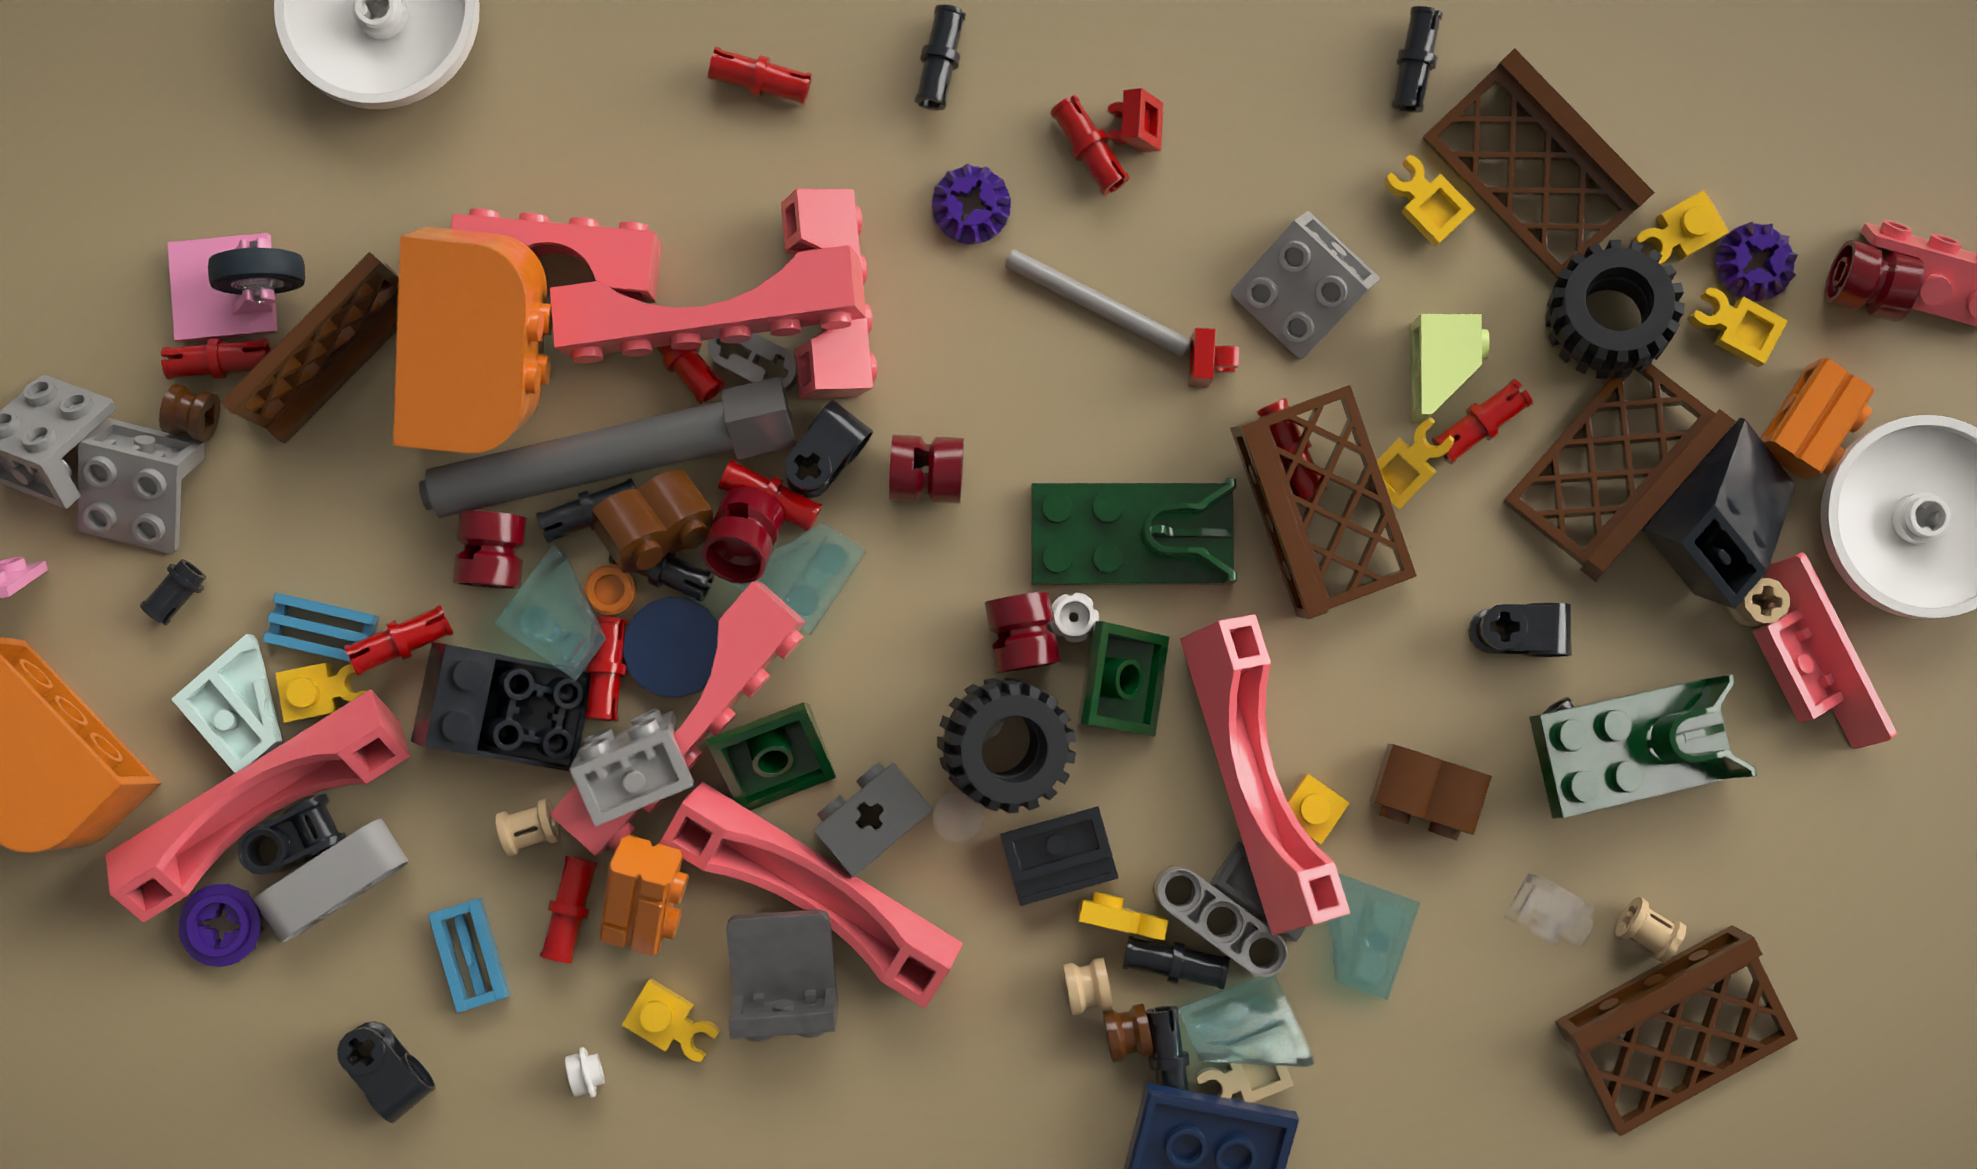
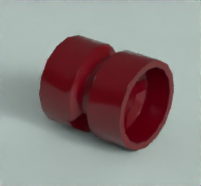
M1849 240L1840 248L1831 265L1826 280L1825 299L1828 303L1848 309H1860L1865 305L1869 315L1894 322L1901 321L1907 316L1919 294L1924 275L1923 262L1918 258L1894 251L1887 253L1883 257L1882 251L1876 249L1873 245Z
M893 434L890 455L889 499L918 502L923 494H928L932 502L960 504L964 438L935 437L931 444H925L921 436ZM924 466H929L928 472H922L919 469H915L922 468Z
M737 487L726 492L701 549L702 561L707 569L717 577L732 583H751L761 578L766 570L773 546L784 521V512L779 502L769 493L752 487Z
M460 511L457 540L464 545V550L455 555L453 583L486 588L520 589L523 560L516 556V550L524 546L527 518L515 514L491 511Z
M1049 591L1013 595L985 602L989 630L998 634V640L992 644L997 673L1025 670L1061 662L1057 636L1055 633L1048 631L1047 625L1054 620Z

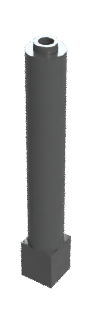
M779 376L721 390L722 401L429 468L426 470L425 480L419 482V492L425 509H433L437 517L442 518L459 514L460 511L477 510L731 450L735 451L737 460L795 447L796 438L792 412L781 377Z

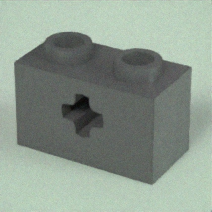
M880 762L876 763L856 781L862 788L847 802L839 795L817 814L822 823L814 829L815 833L853 878L933 810L932 806L895 763L890 764L886 769ZM865 802L870 807L876 804L882 806L884 811L880 814L879 819L883 824L880 828L877 829L873 824L863 827L858 820L863 815L862 810L859 808L862 803Z

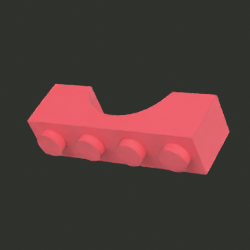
M795 189L781 202L785 252L796 255L802 251L850 245L860 258L863 285L867 278V262L865 257L860 255L858 236L862 230V212L859 206H855L854 189ZM865 298L866 318L851 320L852 325L847 328L834 330L822 328L816 337L811 338L795 349L799 399L856 398L873 388V382L877 375V363L874 354L870 353L868 333L872 326V313L870 306L865 304Z
M480 208L470 209L469 215L452 214L451 229L507 235L524 243L538 258L551 254L575 257L592 269L596 281H600L616 292L635 300L656 302L662 243L655 232L649 231V226L645 224L625 221L620 222L618 228L600 227L598 221L583 217L569 218V224L549 222V217L536 213H520L519 219L500 218L498 212Z

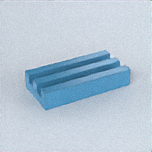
M275 592L273 602L276 603L274 612H270L268 622H271L268 632L264 633L262 642L350 662L344 649L283 636V627L288 626L358 642L375 634L379 616ZM292 606L364 623L362 633L286 616L288 607Z
M482 897L428 914L456 1012L459 1013L510 996ZM467 912L471 913L493 991L488 992L466 918L465 913ZM452 917L476 996L471 998L468 997L446 922V919Z

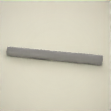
M1013 249L1006 262L1005 267L1180 357L1183 356L1191 339L1015 249Z

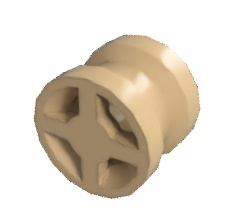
M1103 957L1093 959L1086 966L1078 967L1074 963L1063 964L1072 1016L1083 1014L1088 1007L1097 1006L1102 1010L1113 1008Z

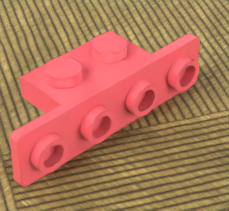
M1883 220L1881 226L1870 223L1864 224L1861 233L1870 244L1913 256L1923 262V282L1912 309L1977 327V253L1960 249L1962 245L1960 242L1940 234H1931L1929 240L1911 235L1913 232L1911 228L1897 222Z
M1801 552L1770 564L1765 577L1781 583L1782 587L1789 593L1790 606L1787 614L1780 617L1777 622L1765 624L1752 632L1798 723L1815 719L1832 708L1853 749L1886 742L1897 735L1896 730L1807 555Z

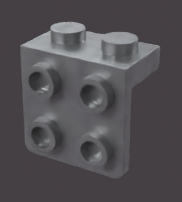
M818 909L746 914L730 917L726 926L733 987V1000L728 1019L730 1039L746 1038L749 1041H764L773 1036L797 1034L804 1038H813L825 1032H834L838 1010V994L830 915L825 910Z

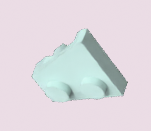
M244 635L171 699L234 773L274 750L283 742L259 642L254 635Z

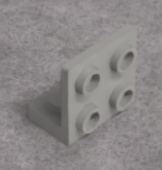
M1307 211L1289 225L1233 287L1231 295L1298 359H1303L1381 278L1310 211Z
M43 375L29 383L22 393L0 411V483L68 509L81 495L70 478L73 474L72 470L62 457L116 410L113 400L47 375Z
M110 418L106 419L78 443V491L81 495L78 499L79 531L173 554L180 544L181 479L204 460L205 442Z
M653 709L631 719L632 727L613 734L612 729L607 728L583 739L585 746L578 750L570 772L595 827L693 786V778L673 735L677 722L673 711L661 715L659 709Z

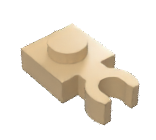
M1273 1035L1225 1053L1230 1068L1220 1070L1215 1067H1207L1195 1074L1199 1084L1205 1083L1208 1080H1217L1220 1083V1092L1216 1096L1231 1099L1232 1094L1240 1091L1243 1101L1250 1103L1294 1086Z

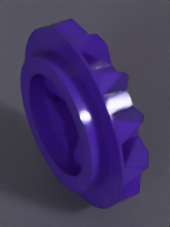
M965 164L961 168L947 171L934 188L932 197L934 220L939 229L954 241L964 244L986 242L999 234L1008 221L1011 211V197L1004 179L999 178L987 166L982 168ZM978 186L980 187L979 202L985 206V209L982 211L974 209L971 215H967L964 222L962 221L963 203L958 201L957 197H960V195L969 197Z
M1753 221L1731 230L1720 242L1715 256V268L1722 285L1738 298L1745 297L1753 302L1766 301L1784 292V289L1796 276L1794 266L1798 254L1794 253L1789 245L1790 236L1780 234L1777 230L1773 229V224H1754ZM1749 249L1754 254L1767 250L1770 252L1767 256L1768 259L1763 263L1767 270L1766 272L1762 268L1750 270L1747 273L1742 271L1752 259L1748 251Z
M229 883L210 885L194 893L181 911L178 926L181 942L190 956L200 963L214 967L228 966L240 962L256 949L259 935L265 929L261 924L260 910L249 896V891L232 886ZM224 909V911H227V920L234 921L235 924L240 925V928L225 932L223 940L219 938V930L211 928V925L203 924V921L221 917L222 910Z

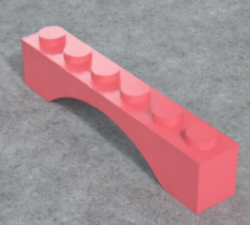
M850 245L798 252L778 273L758 287L730 300L701 307L672 308L643 303L616 292L600 281L550 288L554 347L573 359V362L582 364L600 362L604 359L603 354L622 352V355L628 357L646 356L653 352V347L671 345V348L676 350H691L701 347L704 340L718 338L724 343H742L751 340V334L770 331L773 336H792L801 333V327L821 324L823 329H842L851 326V320L866 318L860 258Z
M752 581L718 620L717 650L710 678L699 702L682 726L673 734L689 770L702 756L703 752L698 746L711 732L714 736L721 734L736 717L737 714L731 708L743 694L752 698L767 682L770 675L765 669L777 655L785 660L804 639V636L798 631L805 625L806 621L762 582ZM575 785L549 815L596 856L607 851L609 848L616 852L622 838L627 835L632 836L635 833L636 828L631 823L644 809L650 814L665 798L595 827L578 787Z
M1256 614L1217 621L1180 638L1271 935L1349 914L1350 911L1334 862L1313 842L1298 822L1285 799L1274 770L1268 745L1265 717L1266 686L1271 662Z
M372 689L365 692L106 853L110 895L141 922L148 921L188 896L203 874L226 849L272 813L296 800L322 790L345 785L367 784L408 759L410 753L400 720Z
M703 781L681 803L659 843L680 849L683 859L703 871L726 875L754 884L779 895L804 910H825L830 915L831 929L861 956L878 979L924 1009L948 974L963 945L961 941L855 876L853 878L845 869Z

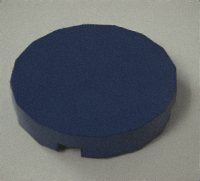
M666 597L650 602L634 615L625 632L623 654L628 671L641 687L658 696L680 698L700 692L705 688L711 675L717 650L718 620L709 609L688 598Z

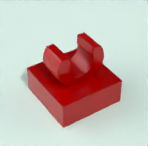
M1142 88L1123 90V102L1110 104L1107 111L1116 118H1122V127L1118 130L1106 131V134L1115 143L1120 145L1130 144L1143 153L1161 151L1164 103Z
M1195 328L1190 337L1188 387L1208 388L1214 379V372L1235 373V368H1238L1239 347L1215 346L1216 329Z

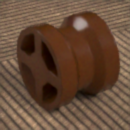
M179 384L171 385L166 391L160 407L159 426L161 430L173 435L185 432L189 433L191 439L201 442L208 441L214 434L220 418L221 405L219 396L207 391L194 394L186 386Z
M1143 1003L1133 1005L1127 1012L1118 1013L1113 1009L1103 1011L1112 1062L1123 1061L1127 1054L1138 1053L1143 1057L1153 1055L1151 1034Z

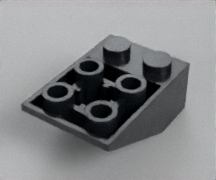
M1739 418L1646 524L1642 531L1694 595L1735 609L1769 569L1796 484L1747 420Z
M432 642L411 742L429 748L570 772V768L580 748L585 713H587L590 674L582 670Z

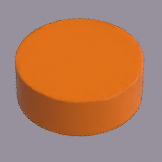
M617 565L600 566L593 570L586 579L584 586L585 598L590 607L598 613L607 616L621 615L633 606L637 598L638 590L634 577L631 573H623Z

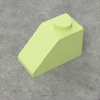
M1420 314L1411 323V422H1423L1432 415L1482 365V359H1487L1490 338L1488 330L1482 329V314Z

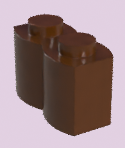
M675 469L659 474L645 482L638 489L618 492L592 508L595 533L623 573L650 569L656 566L669 552L694 549L705 542L713 523V509L683 469Z
M1388 744L1370 802L1381 805L1380 816L1409 824L1412 815L1430 821L1429 832L1458 841L1460 831L1474 835L1492 776L1396 744Z

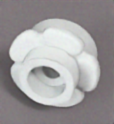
M1074 593L1073 596L1064 594L1058 597L1052 604L1054 620L1050 623V627L1057 636L1063 635L1069 642L1085 640L1088 637V633L1092 632L1093 623L1099 621V613L1093 608L1092 599L1085 594ZM1073 612L1079 616L1076 622H1071L1069 619V615Z
M580 1047L579 1053L565 1057L569 1083L574 1097L589 1094L593 1098L597 1094L596 1086L605 1084L602 1064L598 1053L589 1055L584 1047Z

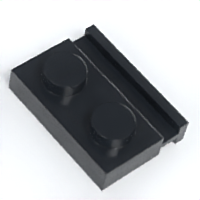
M1099 806L1000 833L1020 906L1119 879Z

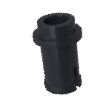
M181 559L177 565L170 564L167 567L169 574L151 595L140 604L141 609L149 617L165 626L171 622V618L194 592L199 594L204 590L202 583L206 576L196 566L184 559Z

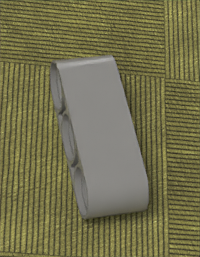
M380 818L353 832L256 896L254 902L282 944L305 932L403 868L409 861L383 819Z
M1182 866L1167 867L1157 875L1154 881L1153 892L1159 904L1245 969L1259 977H1270L1278 974L1284 968L1288 960V949L1285 941L1278 934L1272 936L1268 926L1207 881ZM1185 876L1191 884L1189 898L1180 904L1170 903L1165 895L1167 882L1173 877ZM1217 907H1227L1233 917L1230 929L1222 934L1211 933L1207 926L1209 913ZM1259 938H1269L1274 946L1272 958L1262 965L1253 964L1249 957L1251 944Z

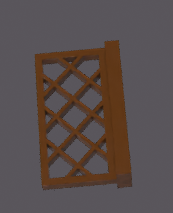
M1515 48L1422 138L1557 279L1562 269H1566L1573 256L1578 252L1584 256L1588 246L1596 243L1600 244L1655 193ZM1495 83L1510 97L1509 116H1481V96ZM1474 104V116H1461ZM1517 106H1518L1528 117L1516 116V115H1517ZM1451 124H1473L1472 151H1452L1439 136ZM1480 124H1509L1508 152L1479 151ZM1516 124L1537 125L1544 133V152H1515ZM1551 141L1562 152H1551ZM1460 159H1472V171ZM1479 159L1508 160L1507 186L1486 187L1478 178ZM1515 160H1543L1542 188L1514 187ZM1551 160H1570L1579 169L1578 188H1550ZM1586 177L1597 188H1586ZM1495 195H1506V207ZM1513 195H1542L1541 223H1521L1513 215ZM1549 195L1578 196L1577 224L1548 223ZM1585 196H1605L1619 212L1606 224H1584ZM1529 230H1540V242ZM1548 230L1576 231L1575 253L1562 265L1547 250ZM1584 231H1597L1583 244Z
M369 252L220 402L231 413L267 429L278 441L286 444L397 332L399 275L386 263L384 264Z
M1652 364L1641 371L1640 374L1651 382L1653 399L1625 401L1623 381L1627 377L1618 379L1615 373L1503 501L1581 564L1580 570L1595 582L1598 581L1736 422L1721 409L1716 413ZM1616 390L1617 401L1606 402ZM1661 390L1670 397L1662 398ZM1682 406L1698 419L1686 431L1665 432L1663 407ZM1654 408L1657 433L1629 435L1626 410ZM1618 410L1620 436L1593 438L1591 417L1596 412ZM1583 428L1584 438L1573 439L1576 436V434ZM1679 440L1668 452L1667 441ZM1658 442L1660 462L1655 468L1633 469L1630 444ZM1622 444L1624 470L1596 472L1594 446ZM1585 447L1588 473L1560 475L1558 461L1560 452L1567 448ZM1551 464L1552 475L1540 476ZM1646 477L1635 489L1634 478ZM1625 479L1627 500L1622 505L1600 506L1597 481ZM1589 481L1592 507L1563 509L1561 483ZM1553 484L1556 510L1536 511L1524 502L1521 497L1531 485ZM1613 514L1602 527L1601 515ZM1593 516L1595 536L1584 549L1566 535L1564 518ZM1557 518V527L1547 519Z
M1351 385L1230 428L1297 617L1305 619L1315 618L1328 613V610L1417 576ZM1341 400L1347 417L1340 436L1316 426L1324 405ZM1313 410L1308 421L1297 416ZM1288 420L1304 428L1293 454L1276 446L1269 427L1270 425ZM1351 431L1356 444L1348 441ZM1312 432L1336 443L1325 469L1300 458ZM1344 447L1359 454L1364 465L1356 484L1332 473ZM1280 456L1289 460L1285 470ZM1297 465L1321 476L1309 502L1294 495L1289 484ZM1329 480L1353 491L1341 517L1317 506ZM1368 480L1373 492L1364 489ZM1361 495L1375 501L1380 511V516L1373 532L1349 521ZM1297 504L1306 508L1302 518ZM1314 512L1338 523L1326 550L1311 543L1306 532ZM1345 528L1369 538L1358 564L1334 554ZM1384 528H1386L1389 540L1381 536ZM1377 543L1393 549L1400 570L1380 576L1366 569ZM1314 552L1323 556L1319 565L1316 561ZM1333 560L1354 570V573L1345 591L1329 596L1323 576L1330 561ZM1363 575L1373 579L1358 585Z
M1731 925L1672 957L1667 962L1655 966L1555 1021L1563 1038L1570 1043L1605 1115L1617 1135L1622 1136L1798 1040L1759 959L1763 953L1754 936ZM1747 966L1753 978L1747 999L1726 994L1731 975ZM1715 984L1714 989L1708 988L1711 985ZM1697 993L1711 997L1702 1024L1681 1018L1686 1000ZM1761 996H1762V999H1763L1765 1005L1759 1004V1000H1760V997H1761ZM1723 1001L1744 1007L1735 1034L1714 1028ZM1670 1008L1669 1014L1664 1013V1011ZM1756 1010L1770 1014L1778 1029L1777 1032L1761 1041L1747 1037ZM1653 1017L1666 1021L1657 1048L1636 1042L1641 1024ZM1678 1025L1699 1031L1691 1058L1669 1052ZM1626 1032L1624 1038L1618 1037V1036H1620L1621 1034H1623V1033ZM1711 1035L1732 1041L1727 1059L1717 1065L1703 1062ZM1607 1042L1621 1045L1613 1072L1597 1068L1589 1052ZM1744 1045L1750 1046V1047H1748V1048H1746V1049L1743 1050ZM1633 1049L1655 1056L1646 1082L1625 1076ZM1667 1059L1688 1065L1682 1084L1673 1089L1658 1086ZM1602 1078L1610 1080L1608 1088ZM1625 1084L1642 1089L1643 1093L1638 1108L1621 1116L1615 1105L1621 1085Z

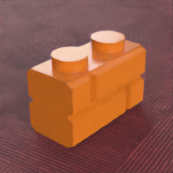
M1823 357L1807 365L1760 439L1776 460L1796 476L1809 479L1822 474V472L1829 474L1845 453V449L1840 447V444L1848 432L1855 433L1870 416L1872 408L1866 404L1875 392L1874 387L1857 376L1850 375L1846 369L1829 358Z
M631 835L622 838L609 865L599 932L601 942L622 948L629 945L632 951L654 956L659 953L665 938L674 939L682 916V910L674 908V904L680 905L689 877L688 874L680 872L683 857L680 849L659 843L652 846L651 841Z

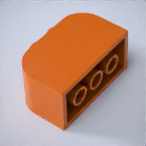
M424 227L400 236L393 446L461 453H481L502 444L524 425L536 411L541 398L542 385H548L551 374V356L544 354L545 334L550 335L552 332L551 304H546L547 281L542 264L535 253L521 241L502 234L437 227Z
M0 637V844L8 849L27 853L82 848L93 845L110 834L161 782L25 640Z

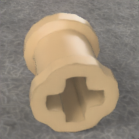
M1763 578L1746 595L1742 603H1739L1735 609L1727 606V611L1736 623L1745 627L1775 623L1788 612L1790 606L1789 593L1782 587L1779 581ZM1753 595H1755L1756 600L1763 601V610H1761L1760 606L1752 604Z
M548 798L539 800L537 807L511 815L506 811L496 813L498 836L508 857L518 855L520 848L546 840L550 844L560 842L559 824L549 815L554 808Z
M1637 897L1629 903L1621 914L1615 928V934L1622 940L1632 939L1650 950L1653 958L1665 963L1673 957L1683 942L1686 934V925L1676 920L1669 921L1651 910L1649 903L1645 899Z

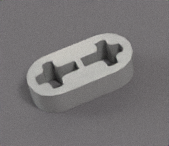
M756 333L751 334V340L739 343L743 350L750 353L748 359L734 353L728 359H724V351L719 345L721 339H711L707 342L708 352L715 364L747 383L758 382L768 378L766 371L756 365L759 358L773 365L778 359L784 360L783 368L788 373L785 379L781 378L785 393L791 390L797 382L796 361L792 354L785 348Z

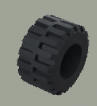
M1609 240L1605 250H1602L1600 244L1596 243L1587 247L1584 256L1578 252L1570 259L1566 269L1563 268L1550 294L1547 303L1549 309L1545 315V326L1552 327L1548 336L1552 347L1559 344L1562 346L1558 356L1565 363L1573 358L1579 362L1575 370L1584 375L1588 368L1597 370L1596 378L1607 379L1611 372L1616 371L1617 378L1620 379L1629 377L1635 368L1640 373L1648 368L1654 359L1657 360L1680 326L1678 322L1684 314L1685 303L1679 302L1684 294L1682 282L1672 283L1677 273L1671 263L1662 267L1659 261L1663 255L1653 249L1650 255L1640 252L1643 246L1641 243L1632 241L1629 248H1621V240ZM1602 290H1613L1625 294L1638 307L1641 325L1626 331H1615L1601 326L1591 317L1586 306V297Z
M996 678L983 680V686L970 685L964 689L967 694L966 697L962 700L955 697L948 705L954 710L949 718L943 715L939 725L945 729L944 737H937V748L943 751L944 757L939 758L942 768L950 775L948 779L973 801L996 812L999 808L1006 813H1019V807L1021 806L1029 811L1040 807L1038 798L1042 796L1050 801L1058 794L1053 788L1057 780L1065 784L1071 775L1063 771L1066 762L1075 763L1076 752L1069 749V743L1076 742L1075 730L1068 728L1066 725L1071 720L1066 710L1057 706L1058 701L1051 695L1016 679L1005 678L1004 681H1000ZM1005 717H1021L1025 721L1030 735L1029 748L1025 757L1017 766L1008 771H989L982 757V744L986 733L993 724Z

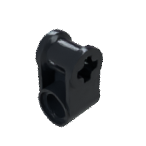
M830 401L820 411L807 433L786 459L785 472L789 488L806 498L812 499L821 496L827 491L842 470L859 455L874 431L836 401ZM813 463L817 464V479L812 476H807L804 480L800 479V465L809 468Z
M1530 603L1493 606L1474 615L1468 629L1470 640L1481 652L1489 654H1525V656L1529 657L1571 656V604ZM1496 622L1497 626L1504 627L1505 635L1500 637L1498 632H1491L1490 624Z
M321 794L301 802L285 811L283 815L246 833L239 842L237 852L243 867L255 874L278 873L305 860L317 857L346 838L347 836L344 832H338L326 807L329 803L327 795ZM267 836L273 838L278 846V855L271 864L265 863L259 854L260 844Z
M376 1021L366 1022L345 1034L340 1040L337 1049L339 1063L365 1093L368 1102L374 1110L386 1121L395 1123L435 1089L434 1080L426 1068L408 1052L385 1024ZM370 1039L376 1047L372 1049L369 1055L363 1057L358 1049L362 1047L363 1042Z

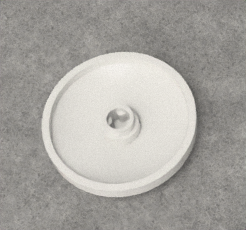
M274 0V18L278 37L289 60L319 91L334 100L354 107L389 109L409 105L424 99L444 86L456 74L468 57L474 44L479 23L480 7L479 0Z
M1916 415L1900 418L1880 425L1855 440L1845 450L1840 461L1830 472L1821 501L1820 519L1824 544L1835 569L1842 579L1861 598L1873 606L1891 614L1912 619L1946 618L1977 609V427L1954 418L1937 415Z

